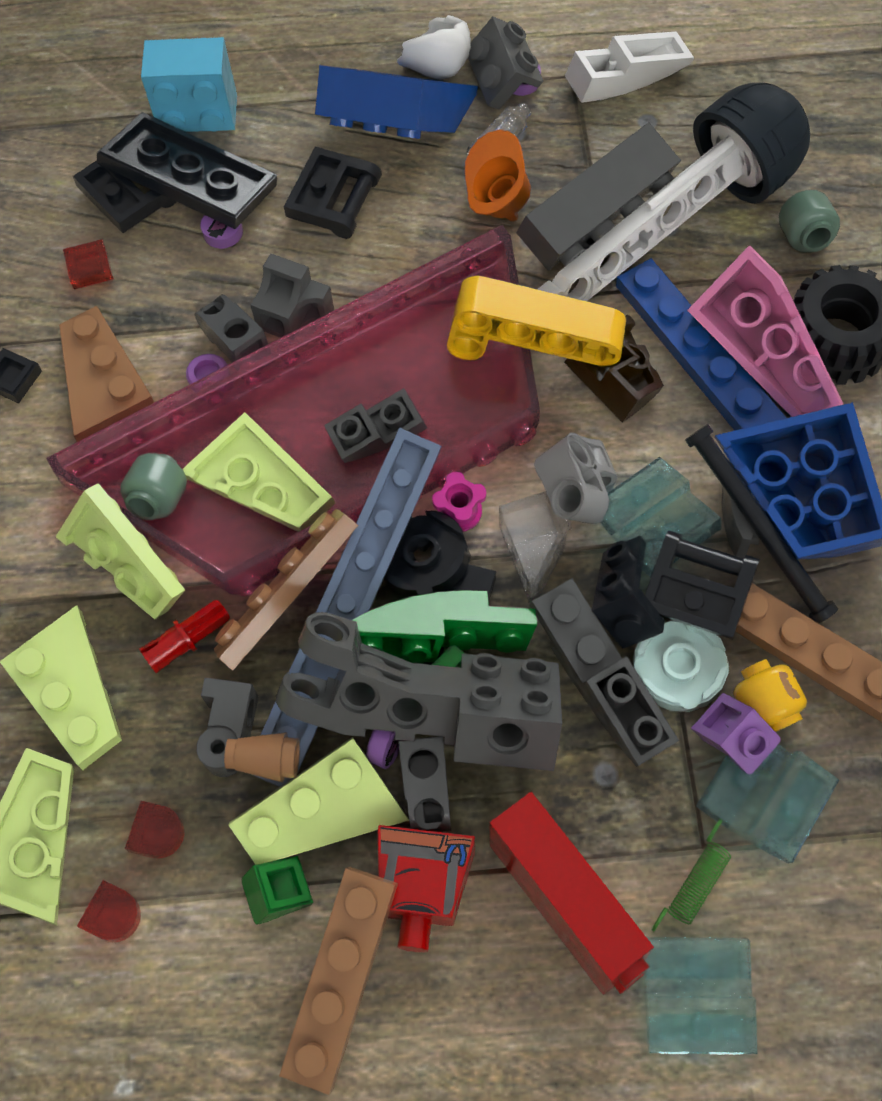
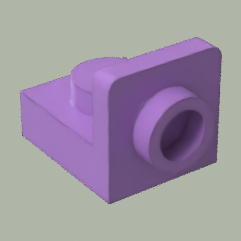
M722 693L691 727L704 742L728 755L747 774H752L781 741L779 735L754 708L725 693Z

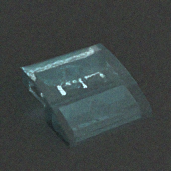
M658 457L608 492V510L603 521L600 522L616 542H626L637 536H641L644 539L646 549L642 570L650 578L668 530L682 534L683 540L700 545L722 529L721 517L690 492L689 480L661 457ZM676 557L673 563L678 561L680 558Z
M778 744L752 774L743 772L726 755L696 807L717 822L721 819V825L789 864L794 862L838 784L839 779L801 751L790 753Z
M647 937L654 946L645 960L650 968L644 972L649 1053L758 1054L756 998L752 995L750 940L748 938Z

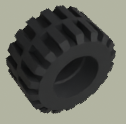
M834 265L830 267L829 272L823 269L814 272L812 279L807 277L801 283L800 289L797 290L793 300L831 379L836 380V385H846L848 379H852L854 383L862 382L866 375L872 377L877 374L882 366V280L880 281L875 278L877 273L869 269L867 273L859 271V266L849 265L848 269H842L840 265ZM827 319L845 320L853 324L859 331L839 329L829 323Z

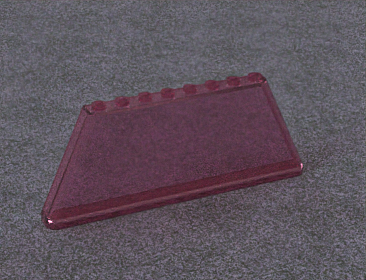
M500 225L46 459L62 485L81 496L84 490L99 483L108 496L118 503L122 513L135 529L143 534L149 542L227 593L249 596L261 584L281 572L277 569L280 561L294 547L299 550L311 537L308 531L312 525L299 532L189 480H187L186 490L178 505L168 517L143 520L126 508L120 494L121 482L132 463L138 456L146 453L166 454L175 459L183 469L245 412L332 496L335 504L327 512L331 514L336 508L356 523L390 448L344 463L324 425L361 403L368 410L405 388L427 426V429L416 435L442 446L419 500L424 494L435 488H443L448 474L452 472H461L463 474L475 466L484 467L494 461L498 454L514 445L518 447L528 443L536 435V428L540 418V407L530 349L488 340L485 353L477 360H462L453 356L447 349L452 317L460 286L464 279L471 276H483L519 285L511 235L503 225Z

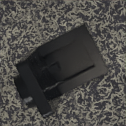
M641 536L626 542L618 541L603 553L592 606V612L622 649L662 634L664 630L665 620L639 588L646 542Z

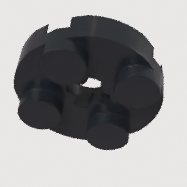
M425 511L426 515H419L413 518L411 516L384 577L386 584L397 594L409 598L436 592H447L464 575L471 559L469 548L459 524L442 512ZM429 547L433 548L431 550L432 556L429 559L416 562L413 553L417 549L424 552Z

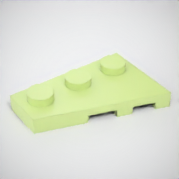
M245 412L183 468L187 480L302 534L312 526L320 515L327 512L335 504L332 496Z
M99 483L83 491L57 533L56 538L66 546L75 543L86 552L83 560L93 569L102 566L114 576L116 588L152 618L157 619L171 609L185 591L179 583L177 576L170 568L166 567L152 550L145 536L135 529L122 513L118 503L108 496Z
M76 605L2 659L0 663L75 763L84 770L121 742L122 739L107 690L100 676L97 666L98 661L87 634L83 613L78 605Z
M351 737L299 773L296 778H292L230 821L228 825L255 865L373 832L378 830L379 825L392 826L409 821V818L354 737Z
M26 748L0 801V905L57 926L74 768L72 764Z

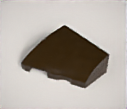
M629 315L625 316L626 326L622 354L618 363L611 366H598L568 358L564 362L621 422H624L643 408L664 386L658 372L649 362L650 355L646 346L637 345L632 336L631 330L635 326V322Z

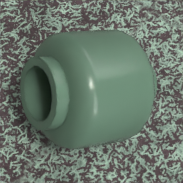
M805 190L790 197L781 207L779 225L793 249L802 253H811L823 250L834 240L840 229V218L824 193L818 190Z
M146 453L138 456L132 463L121 482L120 494L131 514L143 520L161 519L168 517L175 510L186 490L187 478L183 469L172 457L166 454Z

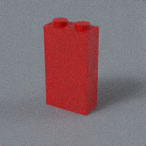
M529 792L489 822L490 848L600 992L604 995L615 987L619 994H622L645 975L644 972L650 968L645 960L654 946L534 794Z

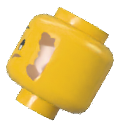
M765 659L741 671L745 680L734 688L733 694L735 699L754 708L775 732L803 719L800 712L805 709L807 699L789 666L779 664L771 667L768 660Z

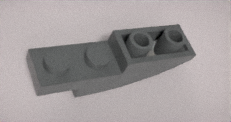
M573 578L530 603V607L535 609L538 620L554 644L551 649L599 721L636 767L679 741L628 657L626 656L622 659Z

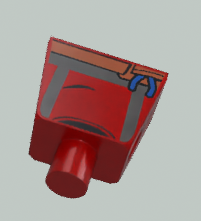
M384 825L378 826L379 877L398 883L388 914V919L401 920L397 948L412 952H428L432 924L454 925L475 855V836Z

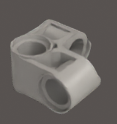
M569 433L535 460V470L544 485L555 515L562 519L587 524H598L603 521L608 510V493L613 490L618 479L617 474L601 440L589 439L576 433Z

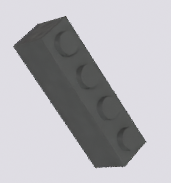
M648 122L527 214L516 233L548 271L559 262L567 266L584 251L581 245L590 238L595 242L615 226L612 222L621 214L626 218L645 202L642 199L650 191L653 194L657 193L672 181L674 177L671 173L680 163L681 159Z

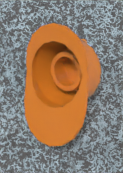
M505 130L488 132L478 139L470 149L465 161V178L470 208L480 215H490L502 219L507 218L512 222L517 221L518 212L527 203L531 192V185L525 172L523 151L519 139L510 131Z

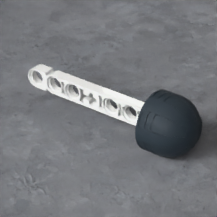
M748 83L725 93L700 113L694 121L693 135L701 157L560 270L552 282L548 280L537 290L588 301L725 188L737 198L748 203L757 204L766 200L790 179L800 167L807 154L810 144V126L800 102L791 93L769 83ZM702 179L701 184L695 190V187L697 186L698 182ZM672 203L668 213L663 217L667 207ZM611 253L607 262L600 268L604 258ZM579 279L576 287L568 294L572 284Z

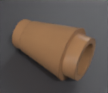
M287 732L228 739L224 755L225 768L235 769L239 772L283 783L285 778H296L300 759L299 738L288 737Z

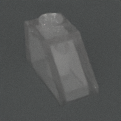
M546 491L499 506V527L529 604L541 596L565 549L567 530H571V520L562 519L553 512Z

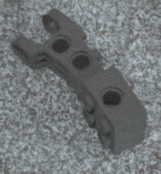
M315 612L306 619L298 639L300 649L309 658L338 668L339 671L335 679L328 677L327 680L308 674H289L287 672L276 694V703L286 715L344 735L365 737L366 729L393 731L395 732V740L415 741V734L444 736V744L454 745V762L554 771L562 728L559 663L546 662L538 658L526 660L504 658L487 653L478 655L462 653L460 668L411 663L362 644L358 625L355 621L326 612ZM318 634L329 636L335 641L327 640ZM294 691L303 692L313 699L304 698Z

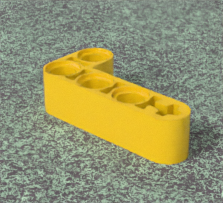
M471 276L464 279L460 286L449 331L447 349L453 356L462 360H477L485 353L488 340H493L593 365L611 366L618 363L621 359L626 317L622 312L611 307L483 276Z

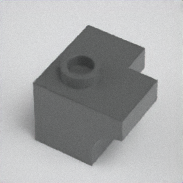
M270 253L263 265V278L260 289L251 303L252 313L255 322L264 332L295 342L301 330L307 325L316 322H329L335 311L331 288L328 285L311 280L308 266Z

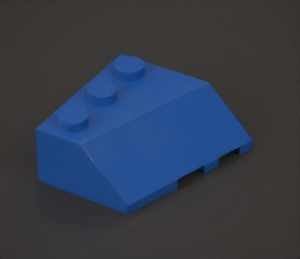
M319 65L315 115L330 117L329 125L353 128V121L363 122V130L370 132L386 133L387 126L397 128V136L420 139L421 131L455 133L477 95L478 86Z
M853 402L715 435V440L797 560L833 558L882 546V499Z

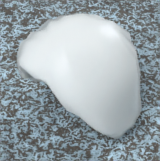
M450 15L446 18L436 17L429 21V29L420 37L403 42L402 56L397 59V63L400 66L407 67L421 75L436 80L455 76L465 64L471 49L470 31L467 23Z

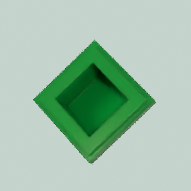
M298 856L253 865L241 879L252 918L256 925L274 920L314 903Z

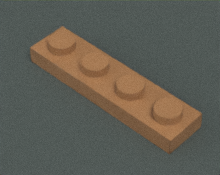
M336 508L331 514L324 512L310 527L308 533L311 537L300 550L294 547L280 561L277 569L281 572L268 586L263 583L251 594L246 603L250 608L238 621L231 619L219 631L215 638L218 645L214 648L218 659L231 670H234L358 525L345 513Z
M752 583L736 632L882 722V662Z
M352 867L345 868L279 1074L280 1077L328 1095L333 1091L398 883Z

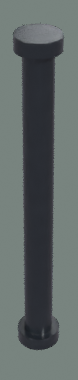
M706 424L687 437L685 442L690 448L695 446L810 609L809 618L817 623L825 621L837 612V606L832 600L827 602L801 563L795 558L782 536L710 436L714 431L709 424Z

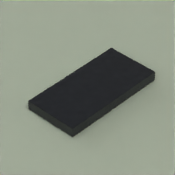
M141 112L97 152V164L233 229H236L277 186V174L144 112Z

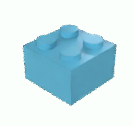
M224 37L144 40L141 79L154 118L185 132L235 130L237 92Z

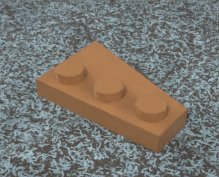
M97 306L59 324L73 434L78 445L155 405L151 394Z

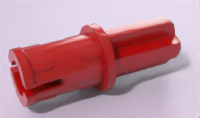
M214 600L181 623L175 619L172 621L174 626L139 648V650L157 674L161 669L190 649L193 652L198 650L194 644L228 622L230 619L229 613L220 601Z

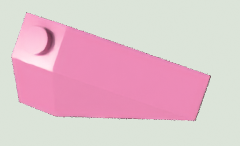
M748 246L687 311L791 417L843 405L840 395L782 277L751 246Z

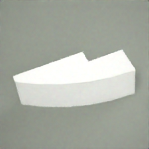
M677 32L613 36L608 49L575 51L565 77L581 103L604 100L635 91L666 78L690 65L694 57Z

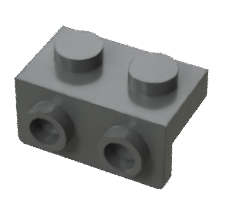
M493 16L471 41L468 59L487 105L499 110L523 82L538 88L544 81L538 69V61L530 51L525 39L526 33L522 27L513 21L505 22Z

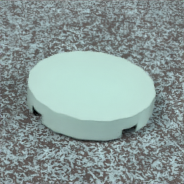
M665 620L663 633L639 642L633 655V667L658 706L669 711L691 712L707 706L720 694L729 674V661L727 663L726 649L721 638L716 634L677 621L666 622Z

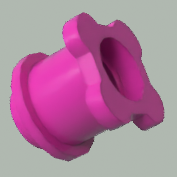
M452 472L447 475L446 484L442 490L433 494L432 503L438 512L453 518L461 527L462 532L473 529L482 517L481 503L486 500V489L482 484H473L466 480L461 472Z

